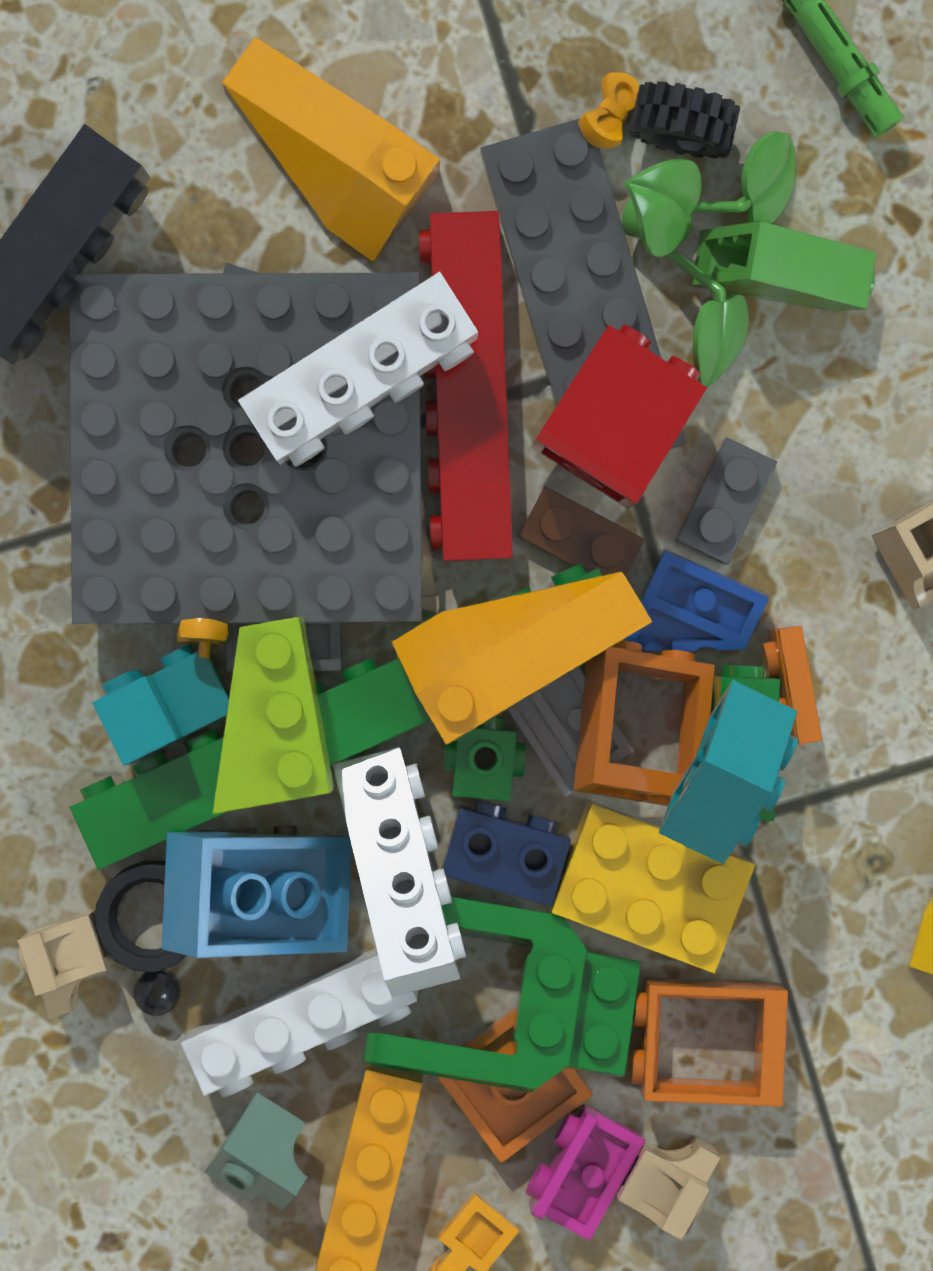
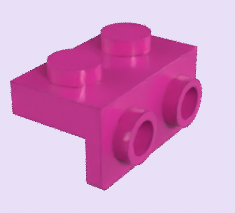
M585 1103L577 1116L572 1113L567 1114L553 1141L554 1144L559 1146L557 1153L549 1166L541 1163L537 1167L527 1186L525 1193L532 1197L529 1201L531 1215L540 1220L546 1216L590 1241L645 1142L644 1136Z

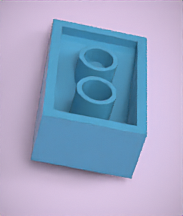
M167 832L162 950L195 958L347 952L352 853L350 837L236 832Z

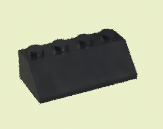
M86 124L76 134L0 239V356L13 365L20 356L26 359L37 349L45 335V330L41 327L54 309L58 311L65 309L76 295L80 283L74 278L77 274H81L89 261L96 264L104 257L114 241L115 236L111 233L113 228L124 214L127 216L133 215L142 205L149 192V187L145 184L151 177L144 167Z

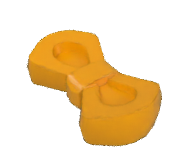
M622 72L606 74L601 81L603 101L597 106V109L587 111L581 115L578 125L582 135L594 147L613 149L620 145L623 139L622 124L626 121L628 113L634 110L640 86L639 82L631 75Z
M204 618L182 620L176 631L177 642L199 645L198 658L210 659V647L222 646L229 634L228 624Z

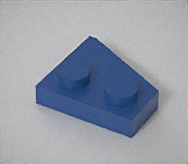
M664 548L640 600L652 623L623 640L641 644L642 651L681 650L694 652L698 649L715 648L718 651L745 650L769 600V596Z

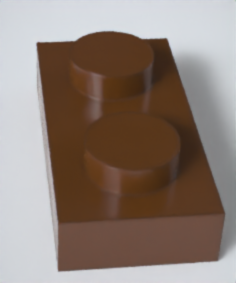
M544 486L518 535V538L573 567L582 563L586 573L599 568L602 576L623 572L626 577L645 541L644 538L546 486Z

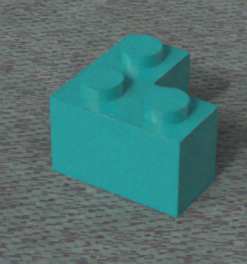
M188 644L160 658L164 669L152 675L143 676L140 669L134 672L131 670L101 685L105 696L93 701L92 704L123 766L137 761L227 716L230 690L211 652L210 659L198 658V652L195 653L192 645Z
M732 680L709 716L694 760L672 793L659 834L721 864L725 863L737 844L746 848L758 828L761 815L758 813L761 809L771 812L784 789L786 779L778 776L779 770L783 771L786 768L798 743V738L790 735L797 711Z

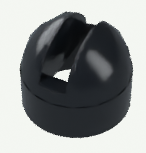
M166 969L158 972H145L134 986V1000L139 1009L144 1013L152 1016L164 1015L170 1012L178 1003L181 995L180 983L177 977ZM158 979L166 984L156 1007H152L146 1001L152 992L155 980Z

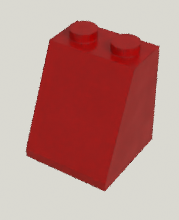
M623 324L619 331L610 325L607 326L536 437L531 448L626 509H629L638 503L707 387L697 381L701 375L697 369L676 356H671L668 362L648 350L652 342L646 336Z

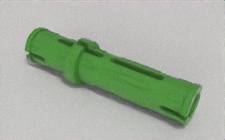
M781 0L796 19L801 30L822 61H824L833 74L832 76L839 85L836 91L842 99L848 98L863 119L873 138L880 137L899 124L905 116L895 102L892 101L878 79L879 69L874 62L868 64L826 1Z

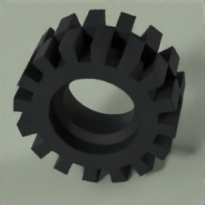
M657 81V84L645 82L638 89L629 133H631L633 138L641 139L640 142L647 145L655 144V148L661 150L670 149L674 150V153L684 155V153H689L693 157L702 158L703 155L711 159H718V156L725 158L730 155L740 106L735 105V102L731 99H722L723 95L718 93H706L703 88H686L685 84L675 83L673 86L663 81Z

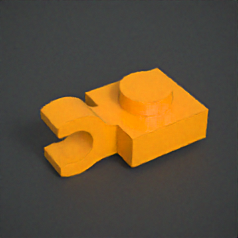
M473 1191L438 1234L439 1240L449 1249L435 1261L428 1271H466L469 1266L476 1271H488L518 1234L519 1229L501 1212Z

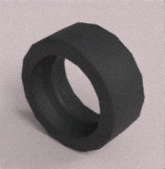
M145 860L127 866L105 884L96 902L94 925L101 946L115 962L134 971L158 972L176 966L187 956L162 950V948L142 949L130 943L121 932L117 920L118 906L124 894L133 886L145 882L165 885L166 861Z

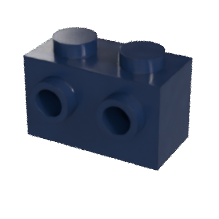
M477 798L473 799L471 807L459 804L441 869H444L445 875L450 878L553 906L571 843V838L568 835L559 833L562 823L534 814L528 815L526 823L506 818L504 816L507 807Z

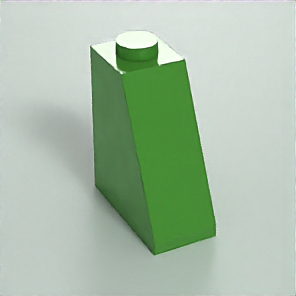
M763 221L701 230L695 266L723 286L726 293L735 292L753 298L839 312L867 309L869 296L875 285L874 265L877 252ZM692 277L691 286L707 289Z

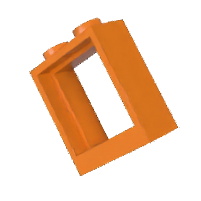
M624 640L586 662L574 791L668 806L674 789L697 754L711 714L715 665L696 662L695 654L687 651L665 650L661 652V655L642 652L641 644ZM618 671L684 682L676 773L609 762Z
M644 977V992H637L633 1015V1027H642L641 1049L631 1050V1084H640L639 1091L644 1101L783 1107L788 991L780 983ZM661 997L756 1001L753 1081L658 1077Z

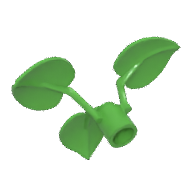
M779 131L769 132L752 146L746 157L741 176V189L744 196L737 201H699L702 188L701 174L698 166L693 161L677 158L663 161L639 172L624 182L630 195L622 216V227L625 234L641 239L644 249L649 254L656 257H667L705 286L712 294L713 300L706 302L699 310L693 332L694 368L701 373L697 381L706 387L711 386L738 357L748 332V306L741 294L733 292L726 296L723 286L675 249L690 234L692 228L691 212H744L748 209L749 223L763 221L770 224L782 214L790 200L796 177L795 148L791 134Z

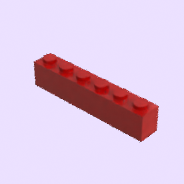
M499 211L430 213V229L419 230L420 265L431 264L432 276L438 272L442 274L478 331V339L470 344L474 351L470 357L447 371H444L442 366L438 364L424 373L425 379L436 378L437 401L425 402L427 436H438L439 459H428L429 493H440L441 516H430L431 550H443V562L511 560L513 552Z

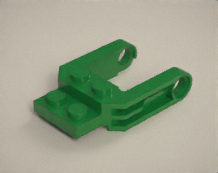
M451 897L452 903L442 905L447 925L458 923L461 935L528 946L530 949L529 955L523 962L511 1039L514 1054L508 1055L389 1034L367 1033L362 1063L372 1066L530 1093L565 1068L624 1077L641 961L587 952V948L562 916Z

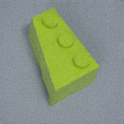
M303 617L240 627L213 814L331 793L334 789Z

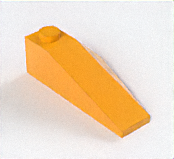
M254 37L222 81L224 88L277 158L294 185L303 194L325 228L374 264L439 174L440 159L388 121L265 42Z
M617 572L443 611L392 641V644L417 697L447 745L652 623V620L623 572Z

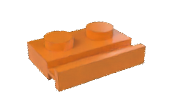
M787 626L767 630L769 642L761 644L765 672L768 677L776 676V679H780L779 702L797 711L790 735L798 738V745L823 741L802 626Z

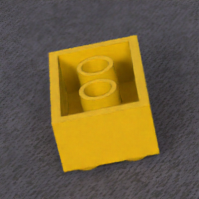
M587 800L565 860L553 906H549L551 913L715 974L755 864L733 853L730 854L724 864H721L659 834L661 826Z

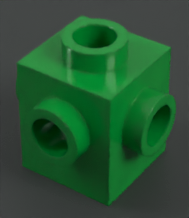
M493 717L447 745L445 744L443 770L454 771L452 796L500 801L511 800L513 777L523 778L526 743L516 742V730L505 729L506 718ZM483 747L493 749L495 751L494 761L488 766L476 764L474 755L478 749Z

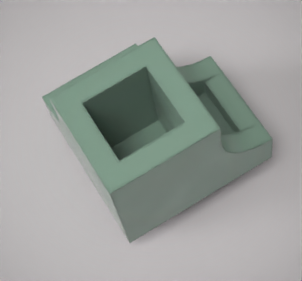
M257 1092L243 1109L204 1173L251 1203L257 1196H260L283 1211L297 1196L307 1179V1176L301 1172L294 1159V1144L305 1122Z

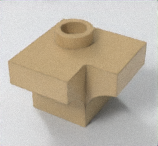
M932 500L871 535L912 610L933 601Z
M95 909L32 929L17 940L22 969L26 978L31 982L35 996L41 994L48 1019L71 1013L79 1004L78 989L82 979L106 971L114 963L112 957L101 946L94 925Z
M695 1135L686 1145L672 1150L659 1148L645 1140L616 1193L617 1199L652 1220L661 1230L682 1241L691 1223L698 1218L704 1208L710 1190L707 1181L720 1160V1156L712 1144Z

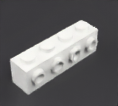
M438 272L245 395L238 402L276 461L281 465L290 459L296 467L321 452L325 447L320 439L340 427L343 433L347 435L371 420L375 415L370 408L389 395L394 403H397L420 389L424 385L420 376L436 365L440 364L443 370L447 371L470 357L474 353L470 344L478 339V331L442 274Z
M400 747L333 764L383 976L391 996L395 997L460 979L456 960L465 958L466 953L458 923L447 925L442 905L452 903V898L444 869L433 871L428 852L439 848L430 815L419 818L415 799L425 797L417 763L406 766Z
M375 948L194 1028L185 1034L180 1043L203 1095L205 1096L219 1090L221 1096L226 1097L253 1084L251 1075L271 1066L274 1073L277 1074L299 1065L306 1060L303 1052L324 1043L327 1050H332L351 1042L359 1036L356 1028L377 1019L380 1027L405 1018L411 1014L408 1005L417 1002L418 991L392 997L384 980L378 951Z

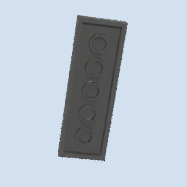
M579 119L480 147L484 168L497 211H499L500 222L555 407L608 325L618 331L623 324L637 330L652 342L648 350L661 358L600 148L594 147L584 138L578 125ZM683 429L671 449L687 444Z

